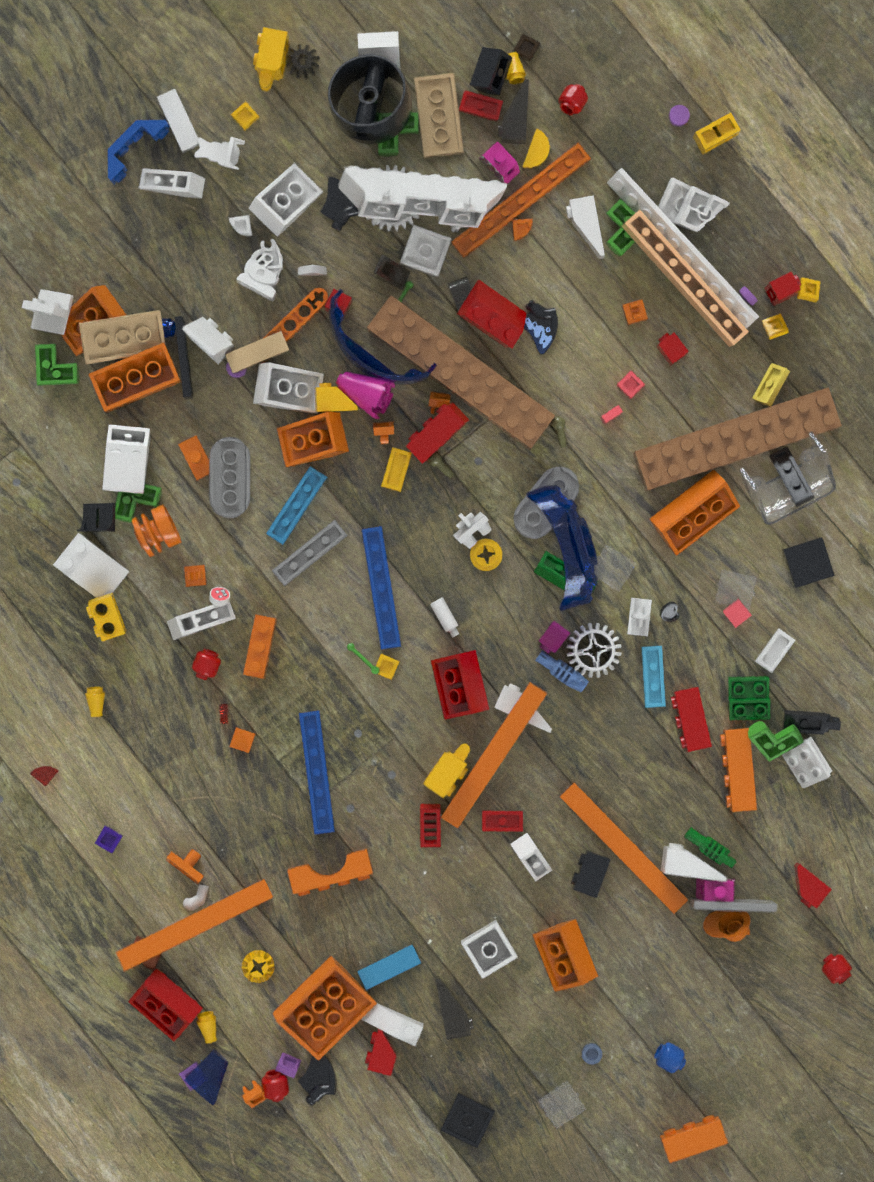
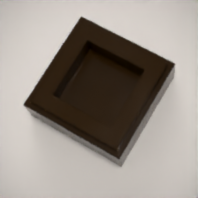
M523 33L513 52H517L520 57L531 62L540 46V42Z

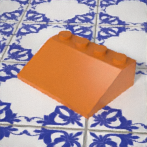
M330 956L273 1012L276 1022L319 1061L377 1002L339 962Z

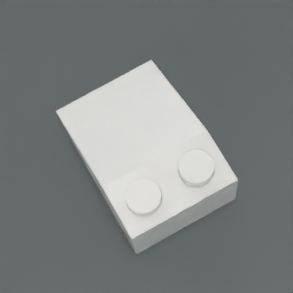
M294 163L254 198L249 209L278 237L323 191Z
M201 317L185 325L182 329L186 335L217 364L226 357L225 354L235 347L231 343L233 338L225 331L221 334L216 329L218 325L211 318L206 320L204 317Z
M259 363L253 404L318 414V412H315L314 388L319 387V383H323L324 374L274 363Z
M80 533L75 536L53 564L96 598L114 592L130 572Z
M669 843V846H664L661 871L663 873L726 882L727 877L688 852L681 844Z

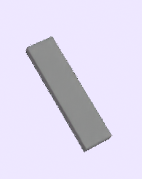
M334 520L275 567L272 572L286 586L348 535Z

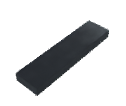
M182 316L175 317L183 398L188 400L193 398L187 336L182 329L185 326V319Z

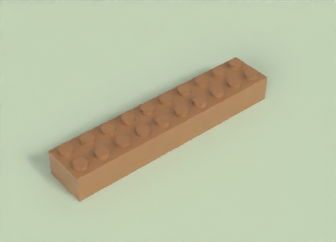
M392 295L367 327L369 333L529 450L533 448L555 418L554 414Z
M828 387L637 450L633 455L645 491L647 492L838 429L842 425Z

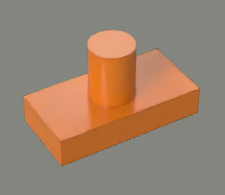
M197 435L178 444L195 479L198 481L208 476L209 458Z
M191 849L184 860L172 851L166 857L168 863L197 885L204 877L193 868L201 858V855L195 850Z

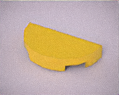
M537 128L523 168L531 169L544 163L549 155L550 145L548 138Z

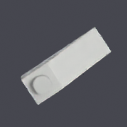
M142 169L139 189L182 197L202 198L205 178L193 172Z
M594 195L569 200V206H566L567 218H571L572 224L597 257L603 259L605 254Z
M229 601L225 606L213 604L168 620L167 624L173 640H177L236 618Z
M511 683L509 686L504 685L494 708L509 714L522 695L519 692L521 688ZM536 710L528 723L551 733L552 728Z
M378 1003L361 1019L414 1046L423 1029V1023Z

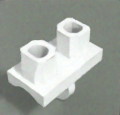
M470 512L466 517L460 513L458 516L461 521L456 524L459 530L453 536L457 541L470 549L477 542L472 536L474 532L478 530L485 536L492 530L487 522L489 519L482 512H479L476 516Z
M631 598L627 634L648 636L652 600Z

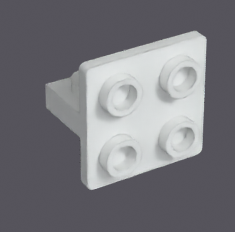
M41 289L38 299L33 298L32 301L23 300L22 308L34 312L31 328L64 335L73 295Z
M812 737L805 739L804 743L782 754L802 788L811 786L831 776L832 769Z

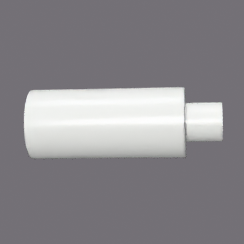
M442 597L431 603L430 605L445 632L449 631L452 638L457 636L459 632L456 627L459 625L444 598Z

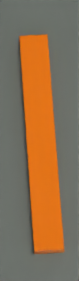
M578 142L487 213L478 228L469 227L451 241L452 245L464 259L591 160L590 156Z
M529 682L441 816L442 819L459 828L547 695V692Z
M575 783L559 796L673 914L688 901L680 890Z
M265 879L117 951L116 955L124 971H127L272 899L273 895Z

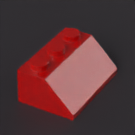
M477 280L457 315L502 346L513 349L523 333L527 313L481 280Z
M476 650L431 660L444 720L490 710Z
M157 968L128 1001L172 1041H175L203 1009L196 1000L188 996L181 987L173 983L166 974Z

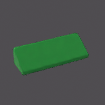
M545 551L534 570L535 574L585 603L598 583L597 580Z

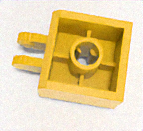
M263 27L262 33L258 34L257 45H259V52L254 55L253 65H255V70H257L262 91H269L273 80L279 81L284 76L290 44L287 31Z
M466 743L459 745L460 747L456 749L454 754L450 751L444 752L423 782L426 787L442 798L445 795L450 796L456 788L454 782L457 778L461 780L468 771L466 768L467 763L464 760L468 756L470 746Z

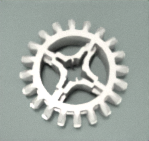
M588 623V630L582 625L580 626L581 634L576 630L573 632L577 636L576 639L569 637V640L574 642L573 645H567L568 649H573V652L567 653V656L574 657L569 663L573 664L576 662L578 664L574 667L575 671L580 667L583 668L580 673L581 675H584L587 670L589 671V678H592L593 672H596V677L599 678L601 670L604 675H607L608 671L606 668L609 667L610 670H614L615 668L611 663H619V660L614 658L615 655L621 656L622 654L621 652H615V648H621V644H614L615 641L619 640V637L617 636L612 639L610 636L613 635L614 631L611 630L607 634L608 626L604 625L602 630H599L600 624L596 623L595 629H592V624ZM594 633L605 637L609 645H599ZM588 634V646L585 649L577 650L580 640ZM593 644L596 647L604 648V650L596 652V656H592V653L589 654V652L584 653V651L591 649ZM611 651L607 662L600 666V654ZM578 656H590L594 668L583 664Z

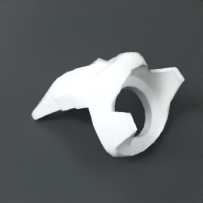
M200 137L198 138L197 142L200 149L195 152V158H208L210 161L218 162L221 166L239 170L235 166L240 153L236 144L244 145V140L230 137V142H223L221 144L215 141L210 143Z

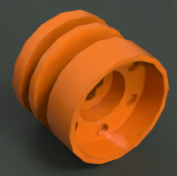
M164 504L151 510L152 520H149L144 513L141 514L144 524H141L137 517L132 519L135 536L149 557L155 556L152 546H155L159 553L162 552L161 542L163 541L169 548L182 543L177 528Z

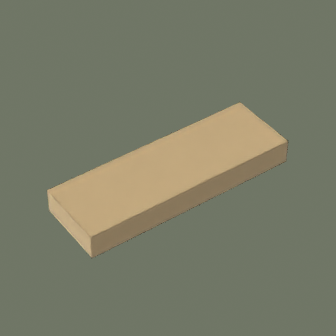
M282 331L229 352L225 356L234 374L290 350Z

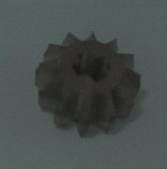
M298 44L297 51L291 48L292 55H286V59L289 61L286 63V67L291 68L289 71L291 75L296 73L297 79H300L301 74H304V78L308 79L307 73L314 76L315 71L313 69H319L320 66L316 62L320 61L319 56H314L316 54L315 49L309 51V45L302 49L301 45ZM300 59H305V65H301Z

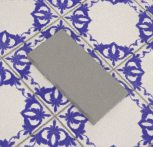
M690 897V905L695 910L777 911V903L772 900L734 899L733 902L703 901Z

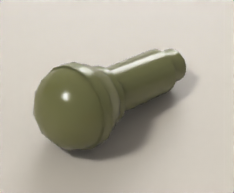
M555 417L552 420V426L556 430L558 442L561 448L567 447L564 431L566 421L562 417Z
M434 453L428 458L429 464L437 467L446 477L451 478L454 475L452 470L442 461L440 454Z

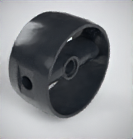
M373 54L360 55L343 63L330 80L328 102L331 113L338 127L352 140L363 144L383 143L397 136L407 125L412 111V95L403 72L391 60ZM365 77L363 88L358 96L359 105L355 121L352 123L338 114L339 101L344 91L352 83ZM388 77L402 85V98L394 112L378 122Z

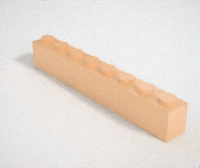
M641 210L637 211L622 225V228L729 347L734 346L749 332Z

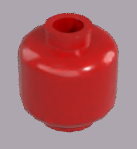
M571 84L565 87L558 98L560 109L565 114H579L588 101L585 88L579 84Z
M205 648L203 651H198L192 664V670L196 672L195 676L203 680H207L208 677L214 678L221 664V659L218 657L219 654Z
M830 954L823 960L824 965L821 971L832 984L838 983L841 985L852 976L850 973L852 966L842 954H837L836 956Z
M275 1069L267 1071L261 1080L265 1098L273 1102L282 1101L290 1091L287 1075L275 1071Z

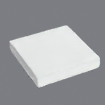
M413 225L400 264L438 277L452 238Z

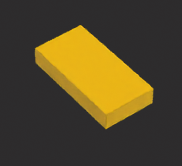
M392 447L381 487L401 492L412 455L411 452Z

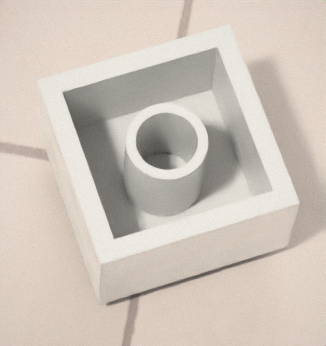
M497 920L461 940V944L482 979L518 958Z

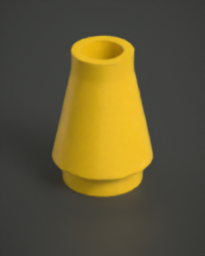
M511 52L508 53L512 60L506 79L509 80L510 84H520L525 81L526 73L518 53Z
M103 687L87 688L85 696L90 716H103L105 698Z
M212 1011L198 1014L196 1022L205 1043L217 1041L216 1016Z

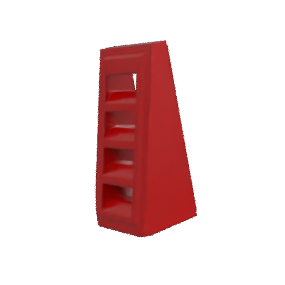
M420 804V847H441L440 804ZM424 820H436V822L424 823ZM424 828H437V831H424ZM425 836H437V839H425Z

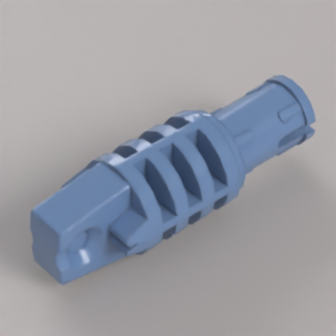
M543 650L535 660L549 669L550 675L579 692H582L589 682L578 671H575L573 667L562 660H555Z

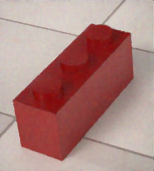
M453 402L448 405L444 403L436 411L438 415L434 419L430 417L423 423L424 429L420 433L416 431L408 438L410 442L406 447L422 464L427 462L430 456L436 453L469 421Z
M693 687L673 692V697H670L672 708H676L678 714L675 717L677 729L681 728L682 736L679 739L682 749L685 748L686 752L712 747L699 688Z

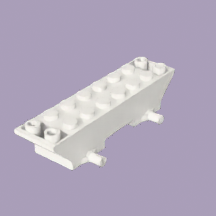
M357 166L345 167L339 182V189L358 208V216L372 218L371 221L374 225L375 223L378 225L380 220L384 219L399 220L401 213L438 216V224L450 225L452 232L456 230V233L461 227L478 228L485 214L498 204L507 188V183H501L498 180L481 181L478 178L461 179L458 176L441 177L438 174L428 176L421 175L418 172L408 174L397 170L388 172L380 171L377 168L369 170L360 169Z

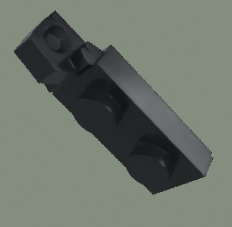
M785 710L782 729L794 724L800 733L824 735L829 730H840L841 721L840 718L831 717L827 713Z

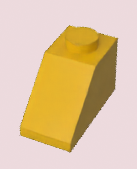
M319 383V387L314 388L315 412L358 410V406L338 387H331V383Z

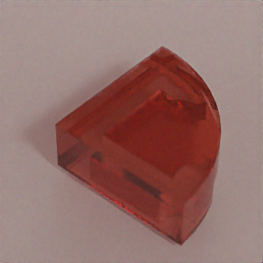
M222 703L219 706L220 723L229 724V704Z
M42 766L34 769L30 774L46 787L59 770L51 766Z

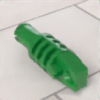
M692 827L686 832L684 838L698 846L701 853L718 865L724 863L733 868L736 859L729 855L731 852L729 849L710 836H703Z

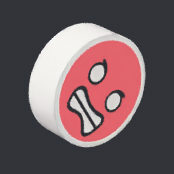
M215 587L210 591L209 600L216 606H225L229 603L230 592L226 588Z

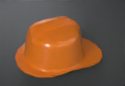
M717 910L710 913L703 922L706 934L711 937L726 938L731 942H737L745 938L746 935H750V916L746 911Z

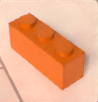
M255 614L243 675L265 679L277 622L276 618Z
M714 1115L706 1116L702 1119V1122L696 1124L695 1122H689L684 1124L681 1129L675 1130V1128L664 1131V1135H661L660 1138L669 1163L728 1144L719 1117H714Z

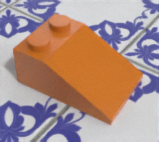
M105 285L92 287L71 307L65 333L61 336L74 354L79 356L83 353L79 323L126 316V313Z
M325 412L277 428L287 468L349 452L340 412Z

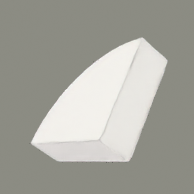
M249 215L229 218L231 226L237 233L243 236H252Z
M318 265L301 266L298 268V275H327V268Z

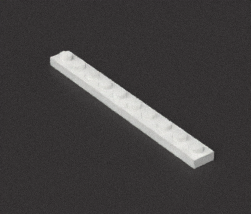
M623 168L619 169L607 184L635 213L639 210L643 212L747 329L759 316Z

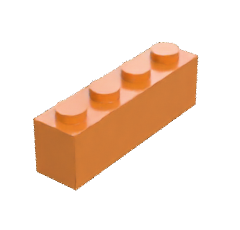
M749 728L723 730V734H720V744L725 749V755H722V765L726 767L727 775H724V786L728 787L729 795L725 796L726 807L730 808L731 812L757 810L751 740L748 737Z

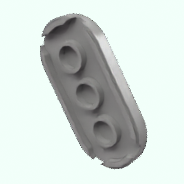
M225 437L218 440L212 446L209 453V503L212 510L223 518L240 516L245 512L250 503V452L247 446L235 437Z
M553 467L540 477L514 512V525L522 536L529 539H538L548 534L578 495L579 483L575 473L566 467Z

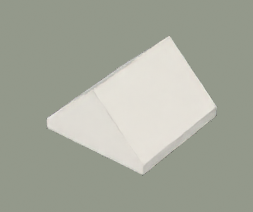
M398 31L358 34L359 56L367 54L383 56L394 62L400 69Z

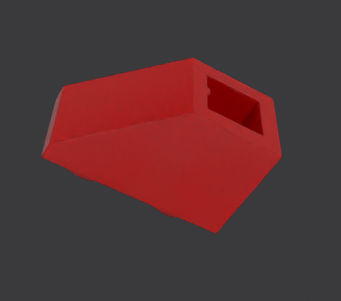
M378 1028L377 1032L373 1031L370 1044L374 1045L372 1052H367L365 1064H368L367 1070L391 1076L397 1053L386 1033Z

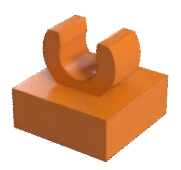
M642 299L622 305L627 325L648 319Z
M431 392L429 399L431 414H434L435 408H440L444 403L446 405L450 404L451 394Z
M394 421L373 423L374 436L380 435L381 444H389L388 435L394 434Z
M205 565L184 567L186 587L207 585Z
M254 1080L252 1081L254 1088L249 1091L244 1086L243 1092L245 1094L242 1095L245 1103L251 1108L267 1099L264 1096L262 1087Z

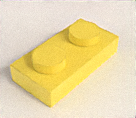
M771 363L752 399L771 407L790 371L785 367Z

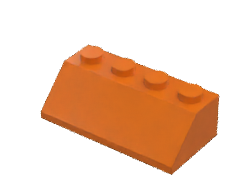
M164 342L89 373L100 403L106 413L182 382Z
M713 469L652 516L650 521L677 556L737 510L740 505L727 482Z

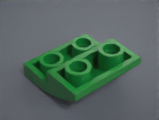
M769 676L728 677L729 720H770Z

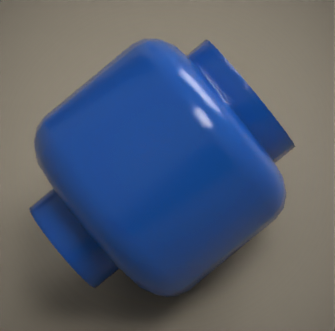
M670 1042L664 1045L661 1044L654 1055L657 1066L670 1073H674L678 1069L682 1070L686 1063L684 1050Z

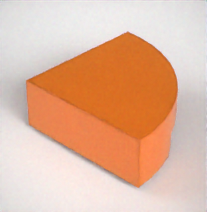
M533 218L512 220L514 241L524 238L530 232Z

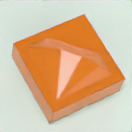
M236 727L229 747L249 753L256 734Z

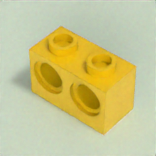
M730 112L696 131L693 139L703 155L738 136L741 129Z
M113 592L89 600V606L86 609L89 618H93L96 625L93 628L97 638L100 637L103 642L126 633V627ZM98 604H105L108 610L101 613L97 610L96 606ZM105 623H112L115 629L108 632L104 629L103 625Z

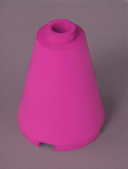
M345 372L340 374L336 381L338 388L374 419L380 418L377 416L379 413L384 414L393 398V393L390 391L391 387L395 388V384L389 380Z

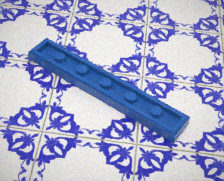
M382 526L362 529L381 650L401 647Z
M320 711L299 713L314 834L335 832Z

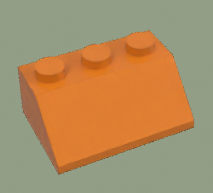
M576 919L562 922L533 934L555 992L584 985L598 977Z

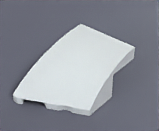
M671 178L658 207L673 224L698 232L708 221L716 217V214L723 208H726L729 202L715 195H710L694 186H689L675 178Z

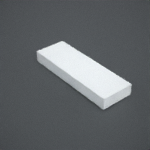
M173 89L158 96L157 99L182 153L199 146L197 142L198 137L176 90Z

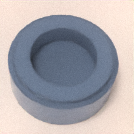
M588 1043L583 1047L581 1054L586 1063L593 1065L601 1060L602 1050L597 1044Z

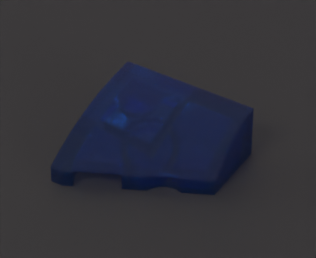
M214 1048L184 1081L206 1101L214 1105L229 1062Z

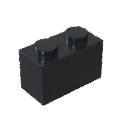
M482 47L470 86L480 93L500 95L512 57L502 49Z
M586 850L585 854L581 853L578 861L580 869L578 873L574 872L570 883L573 884V890L597 898L611 859Z

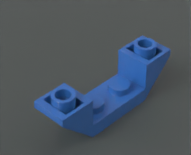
M136 120L108 148V178L112 184L121 182L125 178V172L127 171L125 165L117 158L124 156L128 152V147L133 141L136 143L141 139L144 130L155 141L159 138L163 139L168 134V129L170 128L166 120Z

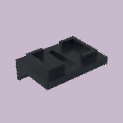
M116 503L83 504V521L77 531L115 532Z

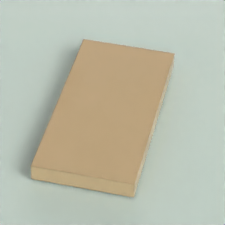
M454 73L414 78L424 159L464 154Z
M160 310L79 323L85 364L127 358L163 342L165 343Z

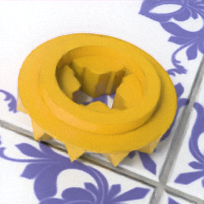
M481 539L471 548V562L479 570L491 571L500 564L502 549L492 539ZM484 546H486L488 552L495 553L489 557L488 564L483 557H477L483 553Z
M262 950L248 953L242 962L244 976L250 982L255 983L267 981L272 976L275 968L271 955ZM253 959L258 964L266 962L261 968L262 973L258 970L251 972L255 966Z

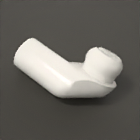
M199 884L196 896L186 898L183 901L184 908L193 911L204 905L209 886Z

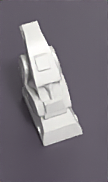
M270 239L272 243L270 248H266L264 246L265 242L261 241V249L255 251L247 261L244 269L245 273L237 277V283L273 302L276 296V291L273 288L279 282V274L283 270V257L275 240Z

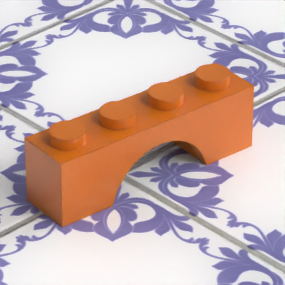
M368 849L348 853L343 868L331 875L319 874L309 864L289 868L287 872L293 894L298 893L299 896L310 894L312 889L318 888V891L330 889L331 884L338 883V886L349 884L351 879L358 878V881L369 879L370 874H373Z

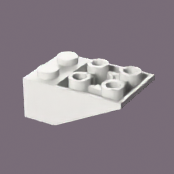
M109 425L102 490L144 494L151 440L150 428Z

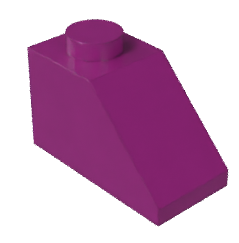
M552 621L538 640L541 643L539 647L548 654L551 651L556 653L570 635V632L555 621Z

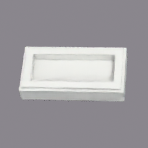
M778 628L755 662L770 673H773L795 642V639Z

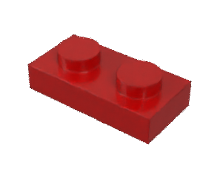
M464 90L459 111L498 122L503 101Z
M482 810V831L523 832V811Z

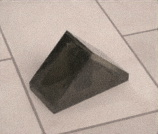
M381 255L373 272L374 278L403 290L411 271L385 255Z

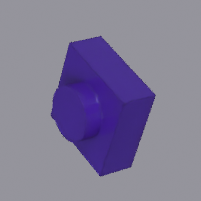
M105 825L95 844L113 853L123 835Z

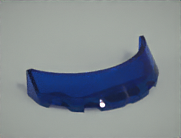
M340 289L331 298L329 321L333 336L348 360L362 372L371 377L394 382V384L406 385L426 380L436 368L437 364L433 363L426 372L410 369L401 375L394 373L342 331L341 323L344 315L337 302L344 291Z
M550 485L527 492L526 495L527 498L540 508L548 519L561 548L565 566V591L559 609L563 611L588 604L592 601L593 586H596L598 581L594 571V565H597V556L585 519L580 518L576 512L577 505L572 499L568 500L560 492V487Z

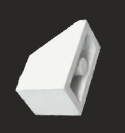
M528 833L510 844L535 882L552 871Z

